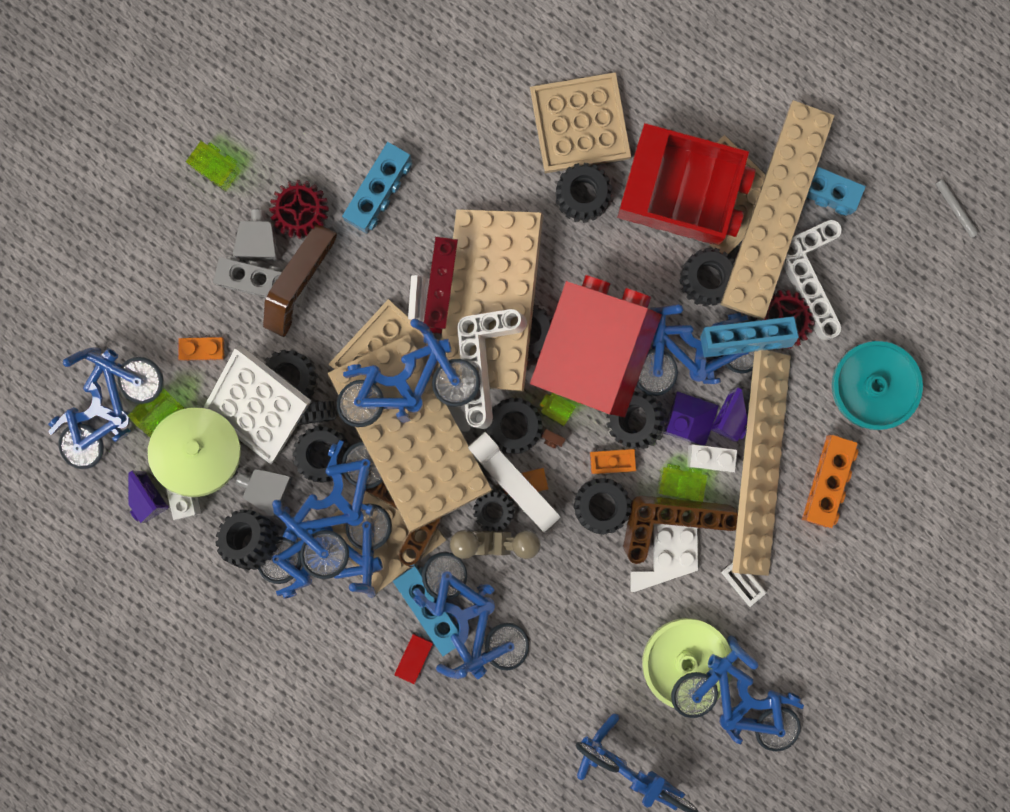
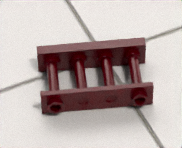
M436 236L424 323L428 325L432 333L442 335V329H446L458 239Z

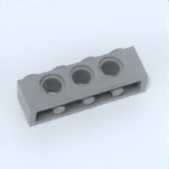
M227 256L226 259L219 257L213 283L219 287L266 298L268 292L281 275L282 269L270 266L269 269L262 268L260 263L248 261V264L241 263L239 258ZM244 270V278L236 280V273ZM266 275V282L263 285H257L258 277ZM308 284L294 305L302 307Z

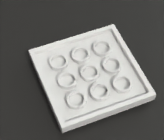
M239 345L234 349L204 408L215 411L226 418L235 429L239 440L269 464H272L276 461L311 400Z

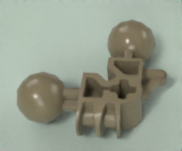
M460 530L451 537L450 541L452 553L461 559H469L473 555H510L511 551H514L520 558L531 559L538 554L541 547L538 536L527 530L521 531L515 537H511V532Z

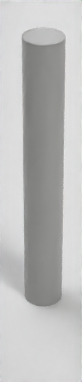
M941 179L935 183L969 236L972 238L979 234L945 181Z

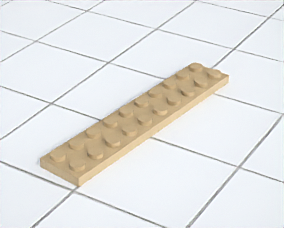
M794 100L791 102L720 305L760 320L765 319L834 115Z
M769 350L754 352L732 568L733 573L769 576L791 357L790 355Z

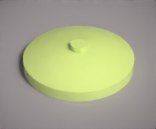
M186 408L170 414L156 427L148 445V461L156 479L169 491L186 497L205 496L221 489L235 474L241 456L239 438L233 426L222 415L205 408Z
M692 618L670 621L658 628L645 646L642 668L646 683L660 701L674 708L671 693L675 683L688 673L701 672L706 674L712 669L708 667L710 656L714 654L721 658L726 657L731 652L730 646L717 629L704 621ZM727 672L728 682L730 684L732 675ZM701 677L689 678L679 686L676 692V701L682 710H698L710 705L713 699V688L702 697L699 703H695L688 694V689L693 687ZM718 681V682L716 683V685H717V689H718V699H719V698L721 697V692H720V684H719V681Z

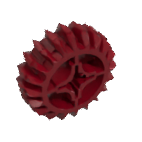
M297 179L296 186L291 181H288V188H285L283 185L280 186L281 194L277 191L274 192L277 200H270L271 204L275 206L269 208V211L274 214L270 217L272 221L276 222L274 226L277 229L282 228L281 233L283 235L288 233L290 238H294L297 233V238L302 239L303 233L307 236L312 228L315 229L314 225L316 223L320 226H325L321 219L328 220V216L324 213L329 211V207L325 206L328 200L327 198H322L324 193L322 190L317 191V185L314 184L310 187L309 181H305L302 186L301 181ZM303 194L314 198L316 206L304 203ZM294 195V200L290 204H285L287 199ZM301 205L304 210H301V213L298 215L295 209ZM283 213L294 216L296 226L287 223L283 218ZM308 215H314L308 223L304 224L305 218Z
M778 290L776 295L773 293L765 319L763 320H768V314L772 306L775 309L773 311L775 319L793 315L792 317L795 319L800 315L801 324L797 332L798 339L794 344L799 346L801 345L800 340L806 341L808 339L806 334H811L813 331L808 327L815 324L813 320H809L813 313H808L807 309H809V306L803 304L805 298L798 299V292L794 293L791 297V290H786L785 294H783L782 290ZM780 302L791 304L796 310L789 311L784 305L781 306Z

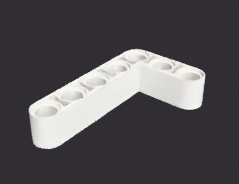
M834 220L826 221L792 237L790 247L793 248L794 255L787 254L783 264L795 291L799 293V300L805 298L803 304L809 306V309H807L808 313H813L809 320L815 322L813 328L817 336L822 340H830L838 336L841 332V325L806 254L831 243L840 236L841 225ZM825 228L832 230V237L825 234ZM805 237H810L813 240V246L805 243ZM796 265L803 268V275H798L795 272ZM805 285L812 287V295H808L805 292ZM815 305H820L822 307V315H818L815 312ZM825 324L832 327L831 335L824 331Z
M514 309L466 316L458 323L460 358L470 362L475 368L478 367L481 384L479 390L481 391V397L476 401L473 399L465 405L467 422L473 427L480 429L488 428L493 419L485 338L523 332L527 326V320L524 315ZM518 316V323L511 327V319ZM496 320L495 328L489 330L490 322ZM474 323V330L468 333V326ZM476 345V353L470 356V348ZM461 364L465 400L473 393L476 379L472 378V370ZM482 412L483 420L477 423L476 416Z
M486 432L468 447L478 462L544 533L561 518L501 453L498 445Z

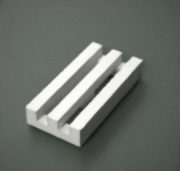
M418 275L411 276L409 320L418 319L424 322L429 278L426 279Z
M732 562L721 573L745 603L751 607L767 592L752 574L745 575L758 589L759 593L757 595L739 573H733L753 597L750 600L728 574V572H732Z

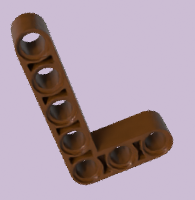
M317 223L314 225L315 229L312 228L265 299L263 328L281 337L286 336L292 325L295 301L337 238L336 232Z
M370 470L367 484L370 480H378L381 476ZM342 474L343 477H344V479H345L349 484H351V483L346 479L345 475ZM384 482L379 484L374 490L366 488V493L397 509L394 501L387 499L389 491ZM443 517L409 533L399 552V559L404 565L414 567L420 562ZM420 530L427 532V538L423 542H418L415 539L416 533ZM408 550H413L416 553V558L412 562H406L404 559V555Z
M643 495L637 496L632 500L630 506L631 513H629L623 549L630 562L641 564L648 556L654 523L735 531L737 529L738 512L733 506L728 504ZM642 506H648L645 511L639 512ZM669 508L667 513L661 514L663 509ZM691 510L687 516H682L685 511ZM712 512L710 517L704 519L707 513ZM729 515H733L730 520L725 521ZM644 527L641 532L635 533L637 528ZM639 548L636 553H631L633 549Z

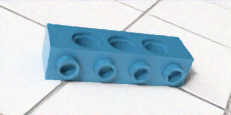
M387 141L342 215L344 221L366 234L369 230H374L379 221L377 218L381 211L384 212L390 203L388 198L392 192L396 193L401 185L399 180L403 174L407 175L412 167L410 154ZM388 167L396 168L395 173L392 175L385 174V170ZM377 185L385 187L384 191L379 194L373 192L374 188ZM367 203L373 204V209L370 212L362 211L363 206Z
M817 167L806 199L814 200L815 204L821 207L829 206L834 208L836 213L847 216L857 210L866 186ZM812 182L818 183L821 190H815L812 187ZM833 190L840 193L841 199L833 196Z
M794 317L704 327L700 339L705 358L792 347L798 339V333Z
M416 565L393 580V583L441 655L445 656L456 648L451 641V636L454 633L458 634L459 624L454 622L451 613L444 612L442 616L430 615L426 612L425 606L421 608L415 603L413 598L416 595L412 592L414 585L420 584L424 587L422 582L423 567L418 568ZM428 583L431 590L436 592V586L434 585L431 587ZM425 589L424 595L426 596V598L429 601L434 602V597H432ZM440 622L448 623L450 631L441 633L438 630V624Z

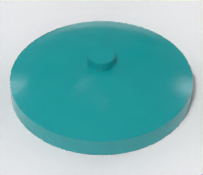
M871 341L852 348L839 360L832 376V394L839 411L853 424L869 430H885L904 423L916 411L922 398L923 380L916 361L903 348L889 342Z

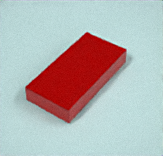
M413 633L394 675L415 684L433 642Z

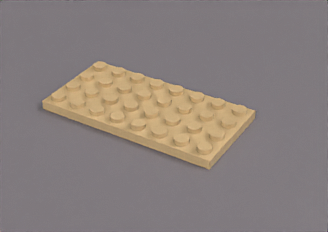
M456 209L453 239H458L447 325L446 329H442L441 340L449 339L452 352L446 353V357L448 360L461 359L458 323L463 317L514 309L524 315L527 320V326L521 333L485 338L490 389L524 392L543 214L539 212ZM518 316L511 319V327L518 323ZM496 320L490 322L489 330L495 328ZM474 323L468 326V333L474 330ZM476 345L470 348V356L476 353ZM451 364L463 387L461 364ZM442 370L438 376L437 384L453 386L444 370Z
M406 335L329 372L328 376L339 395L341 390L350 382L365 380L366 375L345 378L343 372L348 371V366L360 364L361 368L376 365L381 369L382 375L393 377L400 374L405 368L406 364L401 361L402 356L415 351L416 348L409 335ZM421 358L416 360V368L411 377L406 380L413 392L425 368ZM430 377L421 397L423 400L421 410L412 413L405 409L411 421L402 423L397 419L396 413L399 412V409H383L381 416L373 424L366 427H355L410 533L492 491L475 457L468 449L469 446L447 405L442 403L434 394L432 377ZM376 383L382 391L384 398H403L396 386H384ZM363 384L355 385L348 389L342 399V403L351 420L358 423L369 421L378 411V409L362 410L354 404V400L357 398ZM373 389L370 398H379L377 392Z

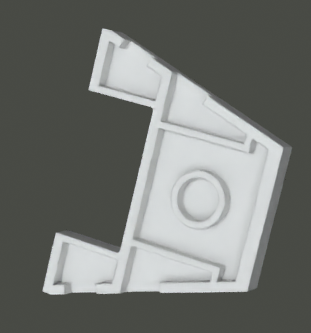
M641 507L639 512H643L646 509ZM654 523L653 571H630V591L636 592L698 571L697 528Z

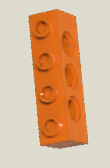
M834 435L826 436L801 520L826 528H833V525L837 524L839 504L843 503L846 496L844 491L845 484L850 481L852 476L851 464L858 456L857 442ZM836 455L842 459L840 467L835 466L833 462ZM830 476L834 477L836 481L832 489L827 485V480ZM826 497L829 500V507L824 510L821 507V500Z

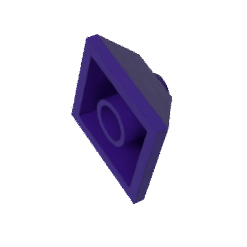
M735 388L729 392L711 428V431L733 442L739 439L742 440L747 430V427H745L747 415L742 389Z
M677 391L668 416V423L665 425L667 429L663 433L696 445L706 446L719 405Z
M131 471L128 473V505L132 509L130 510L132 517L137 522L147 523L169 508L145 471Z

